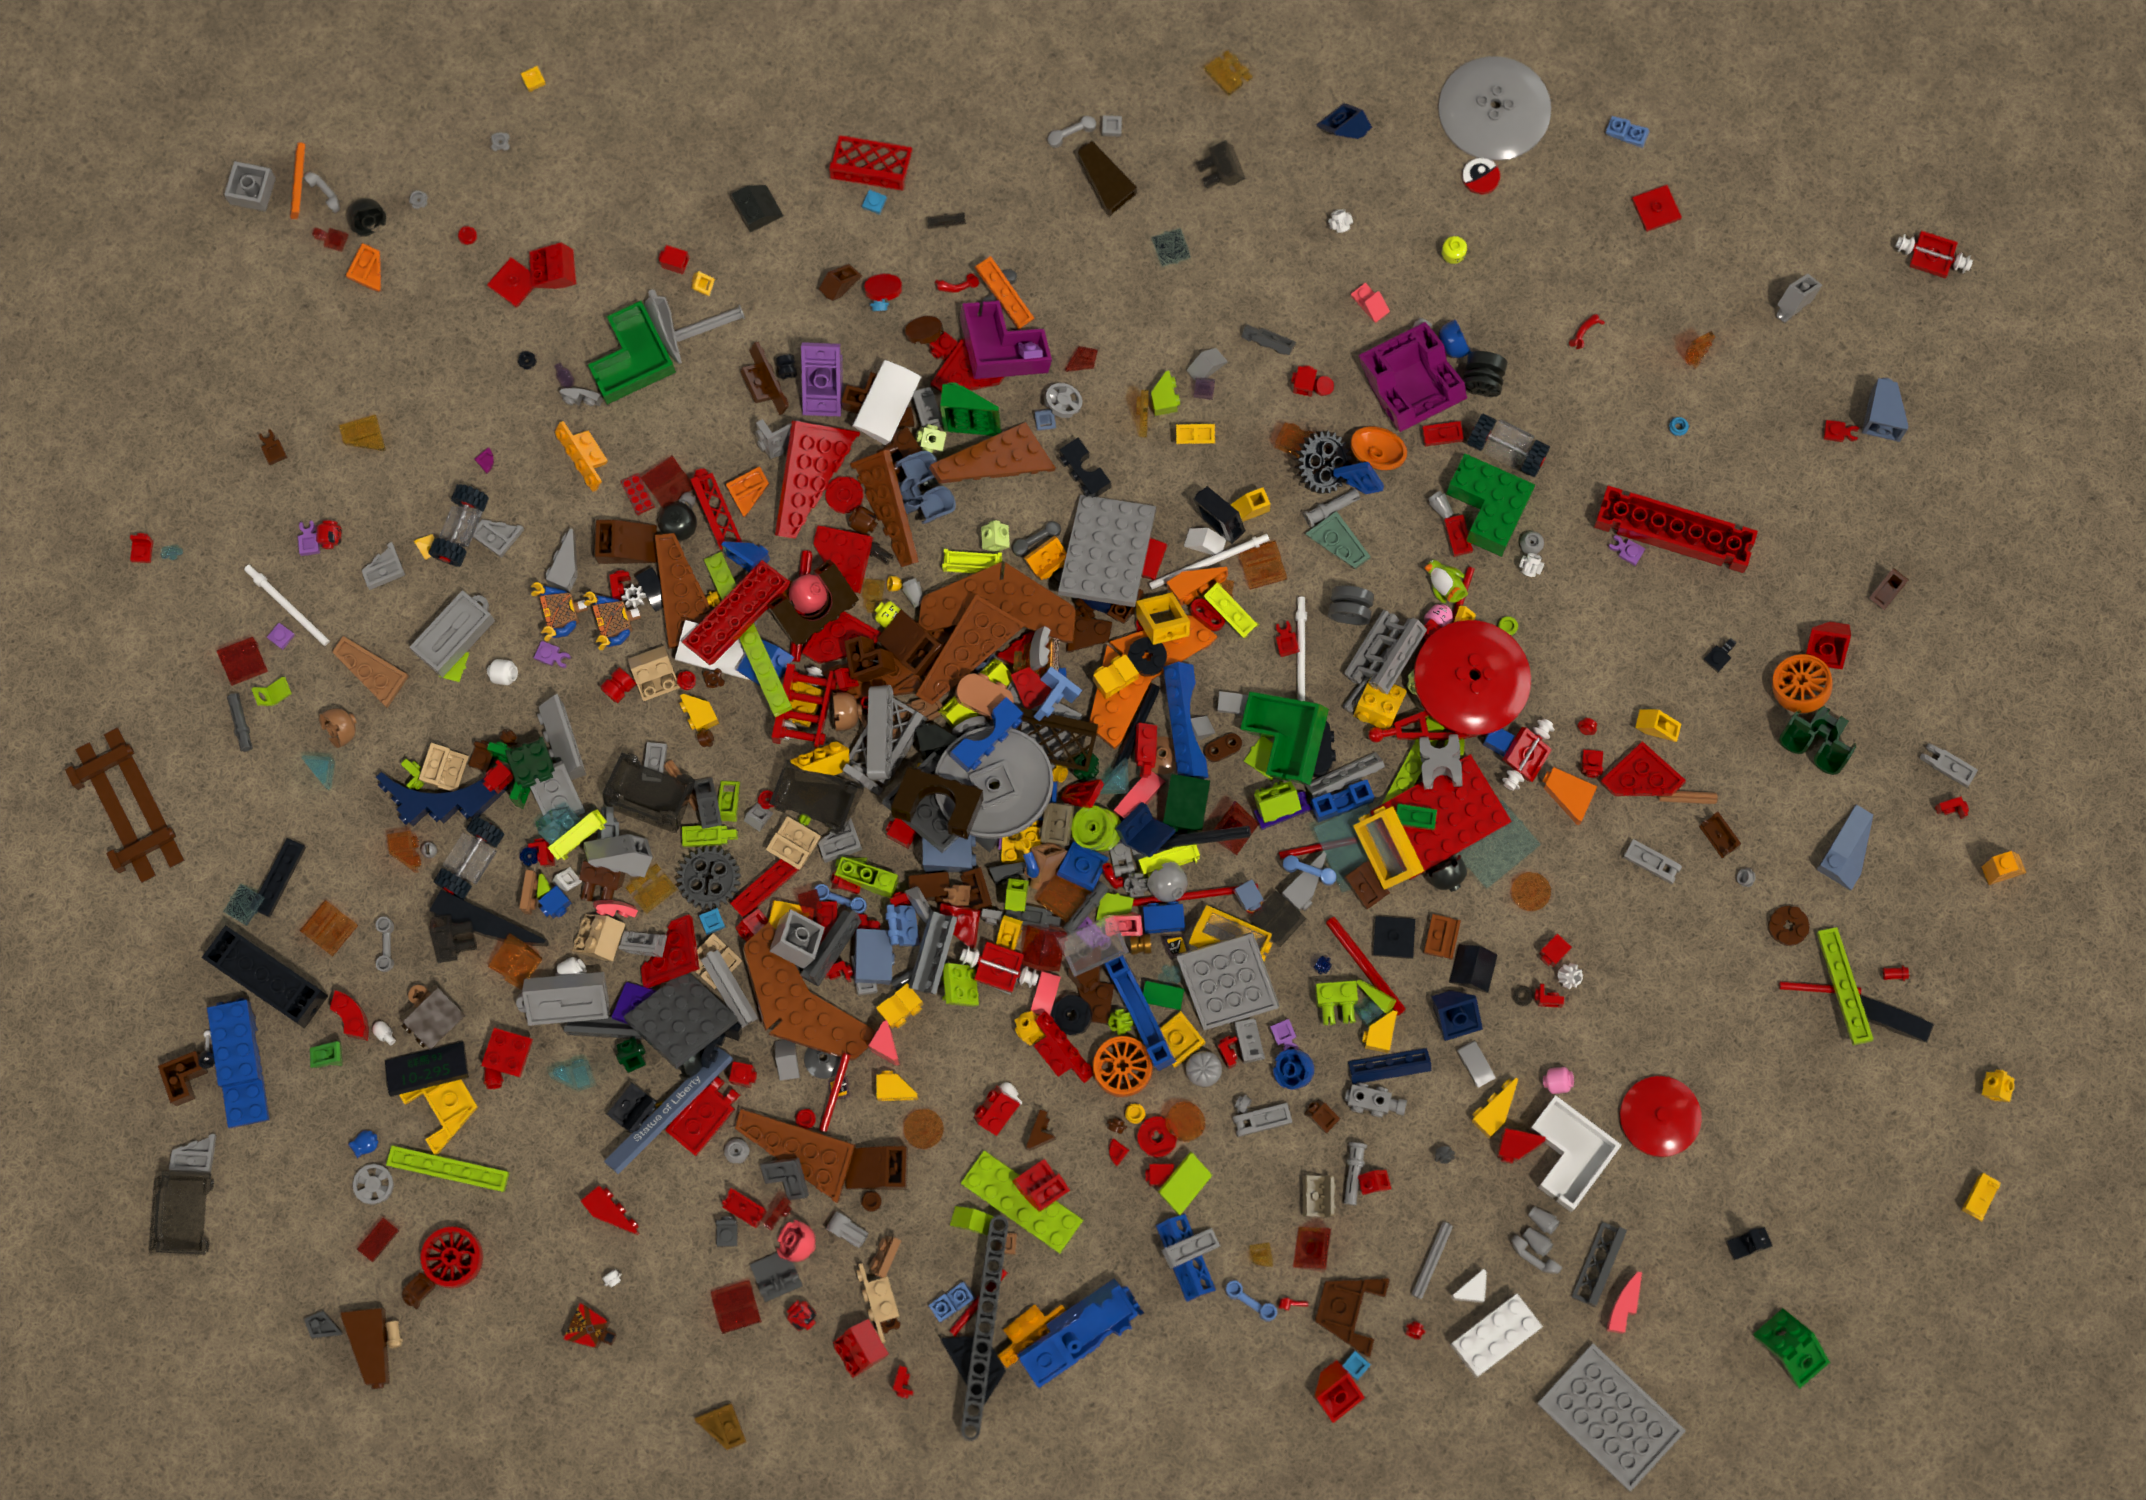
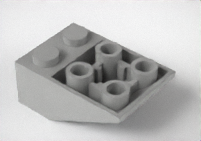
M631 834L587 841L583 844L587 861L592 866L609 868L613 872H625L632 877H645L653 858L648 839Z

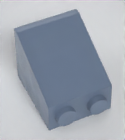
M1878 378L1870 392L1862 433L1900 442L1908 430V422L1898 382H1893L1889 378Z
M969 834L968 839L959 837L943 853L922 837L925 873L966 872L973 870V866H976V854H972V847H976V836Z

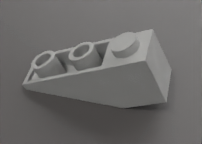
M571 528L568 533L564 534L561 542L562 546L560 550L556 551L553 559L554 563L552 567L548 568L545 575L549 585L569 593L578 577L576 536Z

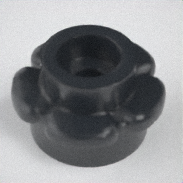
M524 351L519 355L518 365L523 367V369L529 370L532 366L536 365L537 360L532 352Z

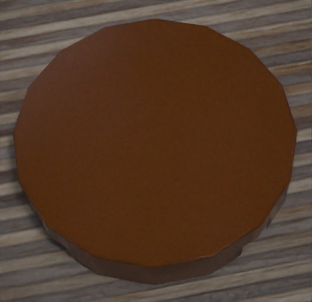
M933 316L916 318L905 329L908 341L916 344V342H920V344L931 343L941 336L940 333L943 332L941 320Z

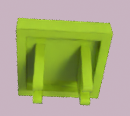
M944 964L941 981H944L945 996H942V1000L946 1001V1004L969 1007L979 1006L977 981H974L976 966L970 968L969 965Z

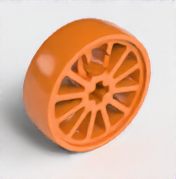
M1800 654L1788 657L1774 671L1772 678L1773 694L1777 702L1789 711L1796 712L1800 710V713L1813 712L1821 708L1829 700L1833 689L1832 674L1828 666L1815 656ZM1785 680H1791L1790 684H1785ZM1812 690H1814V691H1816V692H1818V693H1820V694L1816 696V695L1812 692ZM1787 693H1792L1790 697L1785 695ZM1799 695L1801 700H1796L1795 697ZM1809 695L1811 699L1804 700V696Z
M1117 1036L1108 1039L1097 1049L1094 1055V1078L1100 1088L1112 1096L1130 1097L1136 1095L1148 1085L1151 1079L1153 1062L1146 1050V1046L1135 1038ZM1117 1044H1126L1123 1056L1120 1055ZM1128 1045L1136 1047L1131 1055L1126 1057ZM1111 1046H1115L1118 1058L1112 1055L1107 1049ZM1138 1051H1141L1144 1055L1142 1058L1131 1061ZM1103 1053H1106L1110 1057L1104 1058L1102 1060L1100 1059ZM1143 1061L1147 1063L1146 1069L1132 1066ZM1120 1062H1124L1126 1066H1129L1125 1068V1071L1117 1068V1066H1120ZM1105 1063L1113 1065L1114 1068L1110 1073L1102 1070V1066ZM1132 1070L1144 1072V1078L1141 1080ZM1118 1075L1117 1088L1109 1086L1110 1082ZM1128 1075H1131L1139 1084L1131 1087ZM1101 1076L1110 1078L1105 1082ZM1122 1077H1125L1128 1089H1120Z

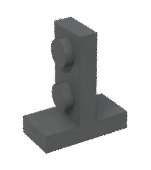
M713 778L693 781L702 829L722 825Z

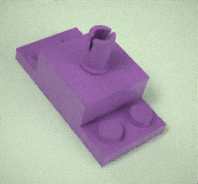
M802 342L803 415L841 417L843 361L840 344Z

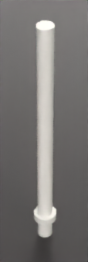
M1267 533L1257 538L1254 536L1250 541L1149 582L1151 589H1155L1167 584V581L1183 571L1200 570L1253 547L1258 548L1260 544L1270 541Z

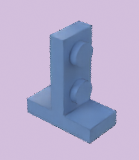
M1050 667L1040 680L1052 688V691L1033 717L1038 721L1044 716L1048 718L1055 709L1052 707L1054 703L1058 704L1063 697L1072 703L1082 692V689L1053 667Z

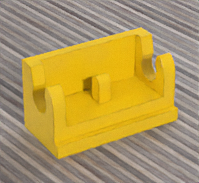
M1215 424L1176 425V444H1215Z
M1985 1173L1980 1174L1961 1211L1983 1221L2000 1187V1182Z

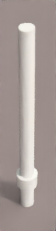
M247 565L244 568L254 579L253 582L256 585L264 588L322 645L326 646L330 642L267 582V578L262 573L259 574L251 565Z
M1298 597L1297 612L1295 613L1297 641L1300 652L1297 653V700L1305 701V621H1307V612H1305V597Z

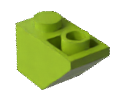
M1170 370L1164 373L1151 392L1155 416L1177 412V407L1180 405L1179 395L1174 392V388H1176L1175 377H1171Z
M1009 878L1005 909L1025 912L1029 881Z

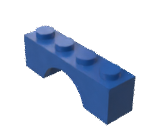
M1005 697L992 710L991 717L994 722L992 734L979 741L964 738L951 752L950 757L967 773L971 769L975 770L982 763L980 759L984 755L988 757L995 750L994 745L998 741L1002 743L1009 736L1007 732L1012 727L1016 729L1022 723L1023 712Z

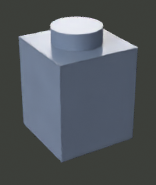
M1249 880L1233 889L1244 911L1250 909L1252 912L1261 907L1260 902L1264 901L1253 880Z

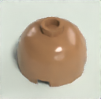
M832 692L836 731H845L853 728L858 722V716H862L861 704H857L856 698L852 694Z
M332 708L319 715L322 729L327 730L332 737L328 739L336 748L345 746L355 736V724L357 722L353 714H348L340 708Z

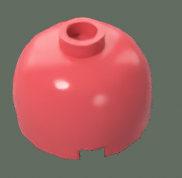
M805 574L791 583L789 599L795 605L796 610L811 614L820 610L825 605L827 592L817 575Z
M794 1220L793 1223L788 1222L781 1230L778 1237L780 1249L777 1248V1253L782 1259L790 1262L804 1261L815 1250V1234L811 1227L798 1220Z

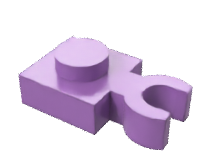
M1031 341L1026 344L1018 343V351L1023 359L1043 357V350Z
M310 521V527L304 529V524L300 522L299 528L303 535L298 536L299 554L301 556L320 554V544L316 542V533H313L316 528L313 521Z
M1615 535L1613 539L1618 542V545L1609 544V549L1620 551L1621 553L1618 557L1636 566L1645 548L1629 539L1627 543H1624L1620 536Z
M541 641L534 659L553 666L555 661L561 668H566V664L561 663V660L563 658L570 659L571 656L568 653L559 654V647Z
M1289 1019L1270 1026L1277 1045L1284 1044L1283 1051L1289 1047L1299 1050L1298 1046L1292 1042L1296 1035Z

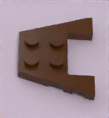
M1390 1279L1326 1281L1315 1323L1364 1356L1370 1358L1375 1339L1354 1333L1363 1295L1366 1292L1385 1298Z

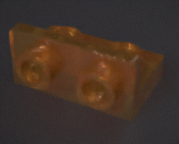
M1712 331L1691 341L1685 352L1686 362L1689 365H1693L1694 368L1700 365L1704 355L1709 352L1708 349L1712 346V342L1715 339Z

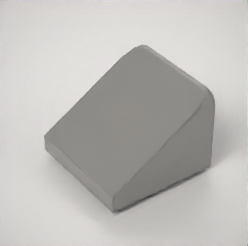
M757 802L747 812L744 822L760 832L773 815V812L763 809Z

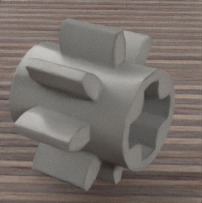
M1143 873L1129 874V878L1124 882L1125 891L1130 893V897L1144 896V892L1148 890V879L1143 877Z

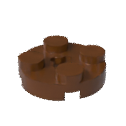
M1784 906L1777 909L1770 917L1768 925L1772 938L1785 946H1795L1801 943L1809 934L1810 927L1807 916L1796 906ZM1786 921L1794 924L1792 927L1793 931L1784 928Z

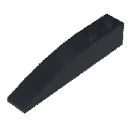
M440 890L430 909L434 914V919L442 923L447 920L452 923L451 927L459 931L465 929L487 938L520 945L547 947L549 944L547 940L443 890Z

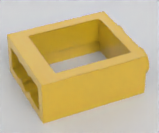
M1173 592L1136 601V617L1153 645L1190 635V620ZM1171 610L1176 618L1155 624L1150 614Z

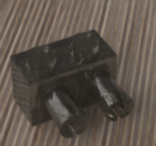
M1226 140L1209 148L1210 156L1196 162L1201 173L1213 166L1217 168V172L1202 178L1207 189L1220 182L1225 183L1229 187L1246 179L1234 147Z
M451 914L431 917L429 930L438 963L458 960L460 952L477 950L475 937L458 940L456 937L458 934L473 933L471 920L454 923Z

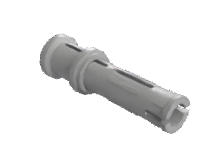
M1354 488L1326 504H1318L1317 508L1309 512H1303V516L1311 528L1315 523L1323 519L1325 520L1334 512L1360 500V495Z
M1349 1142L1351 1148L1349 1159L1346 1162L1349 1165L1344 1204L1357 1205L1358 1176L1361 1173V1167L1365 1165L1363 1158L1367 1145Z

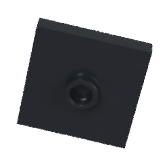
M1375 916L1373 956L1413 959L1415 919Z

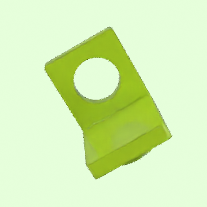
M281 677L267 688H251L258 706H274L292 694L285 677ZM259 692L265 696V701L259 697Z

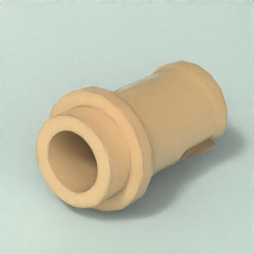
M399 1321L385 1323L388 1336L386 1344L389 1345V1348L400 1347L401 1342H403V1339H400Z

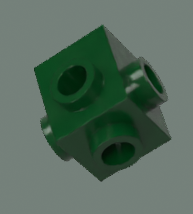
M1082 753L1073 758L1076 765L1082 766L1086 761V757ZM1092 753L1088 772L1072 769V774L1077 779H1083L1085 782L1090 778L1094 779L1099 773V759Z
M635 1037L624 1040L616 1045L618 1049L616 1054L617 1060L620 1065H624L628 1073L646 1066L644 1058L646 1050L642 1043L638 1044Z

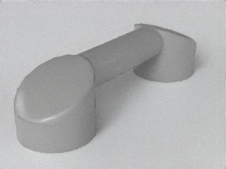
M1084 116L1081 122L1061 131H1052L1048 136L1049 145L1057 148L1062 145L1064 137L1082 129L1086 132L1094 131L1096 120L1091 116Z
M307 172L302 176L311 188L317 184L329 199L325 203L332 209L334 214L340 210L337 195L321 177L311 172Z
M380 917L376 921V929L383 933V956L376 960V968L382 972H388L394 967V960L391 959V933L394 930V924L391 919Z
M1514 1235L1511 1239L1517 1254L1542 1272L1559 1274L1562 1270V1267L1555 1261L1548 1259L1545 1264L1526 1251L1525 1248L1528 1246V1243L1519 1236Z

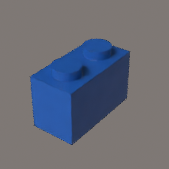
M1168 902L1167 905L1159 906L1158 903L1147 904V907H1143L1145 934L1185 931L1183 904Z

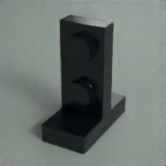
M735 1023L706 1046L701 1056L702 1067L709 1069L711 1063L716 1062L719 1053L717 1049L719 1046H723L726 1037L739 1041L742 1034L741 1024Z
M1765 1227L1749 1230L1739 1237L1726 1241L1733 1260L1773 1246Z

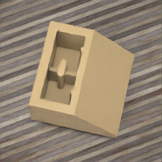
M665 645L628 658L643 701L680 688L677 684V677Z
M585 914L581 920L580 929L574 940L572 951L604 961H613L625 923L609 916Z

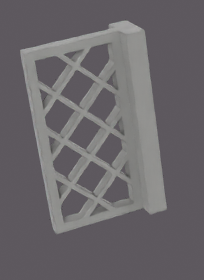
M893 698V703L895 704L896 711H893V715L897 714L899 724L894 725L893 729L900 727L901 735L899 738L892 740L891 778L878 780L887 786L917 738L916 729L925 724L928 719ZM908 711L913 714L908 722L902 723L900 713ZM868 724L849 754V763L857 765L865 773H867V769L863 765L867 766V747H865L864 740L868 735ZM864 752L865 762H854L853 758L856 753Z
M718 950L708 952L707 956L701 959V962L729 1010L737 1016V1023L741 1024L742 1028L756 1021L758 1017Z

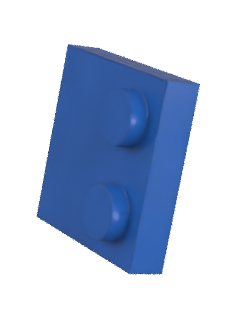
M1073 841L1057 876L1092 892L1103 872L1102 866L1108 862L1109 857L1091 849L1083 848Z

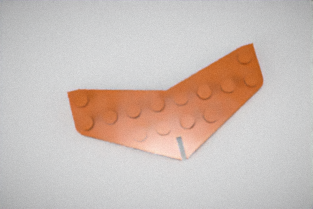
M1188 615L1190 635L1162 643L1167 652L1165 666L1182 662L1200 650H1204L1217 639V635L1193 616ZM1145 630L1110 641L1109 644L1122 655L1120 656L1107 645L1102 666L1109 667L1112 665L1110 663L1111 660L1117 656L1122 657L1126 654L1128 657L1130 645L1140 638L1148 637ZM1144 653L1142 658L1150 661L1152 654ZM1163 668L1160 673L1154 676L1145 677L1139 674V678L1108 699H1105L1097 688L1090 723L1098 724L1099 730L1097 735L1114 750L1122 743L1150 683L1154 678L1164 673Z

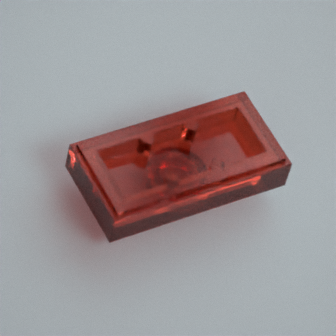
M382 1218L357 1250L371 1262H374L400 1230L388 1220Z

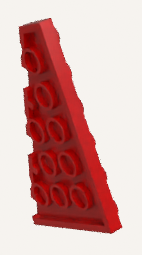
M792 421L775 536L794 539L797 537L801 526L807 521L806 517L811 509L817 505L823 491L829 485V480L834 473H837L845 456L850 452V447L856 437H859L860 432Z

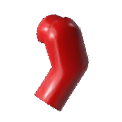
M1105 863L1102 868L1109 884L1114 889L1124 887L1123 878H1115L1112 864Z

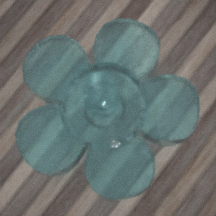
M176 544L170 547L165 546L161 549L162 553L160 555L162 559L169 557L170 560H175L177 555L183 554V549L179 548Z
M1164 965L1162 967L1163 973L1158 975V980L1164 981V985L1172 986L1173 982L1177 984L1181 980L1180 976L1177 975L1179 973L1177 966H1173L1170 970L1168 965Z

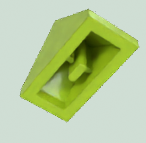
M955 1206L950 1226L988 1236L990 1222L995 1216L973 1208Z

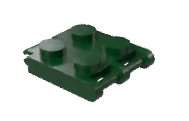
M543 736L532 743H524L519 748L505 751L517 785H522L523 789L536 785V778L539 779L540 783L553 778L552 772L555 771Z

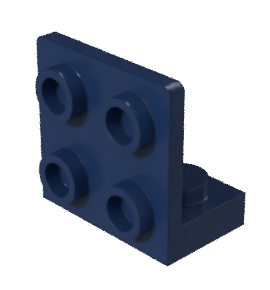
M1143 802L1115 828L1123 845L1149 858L1175 833L1174 828L1154 819L1147 804Z

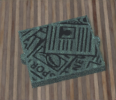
M1181 228L1170 232L1165 231L1163 234L1151 237L1161 267L1174 263L1178 264L1180 261L1191 258Z
M240 884L235 894L230 897L231 900L223 912L248 926L265 898Z

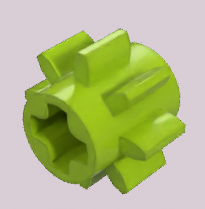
M1119 1009L1110 1014L1111 1017L1108 1020V1024L1112 1031H1117L1118 1035L1131 1031L1133 1019L1129 1012L1124 1013V1009Z

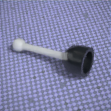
M210 1030L204 1032L206 1037L205 1051L201 1052L198 1058L199 1066L205 1069L211 1068L215 1064L214 1054L209 1052Z

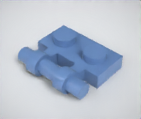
M887 905L885 916L889 924L888 938L891 940V945L899 944V946L911 947L920 945L916 911L913 906L899 905L894 907V905Z

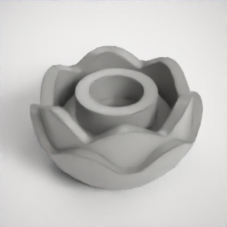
M1526 532L1520 538L1521 549L1524 553L1538 554L1544 547V539L1538 532Z
M732 1139L724 1148V1155L730 1163H743L750 1153L747 1143L742 1139Z

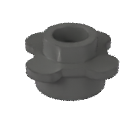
M1448 1146L1436 1149L1435 1157L1437 1158H1435V1162L1440 1161L1442 1164L1451 1162L1455 1159V1151H1452V1148Z

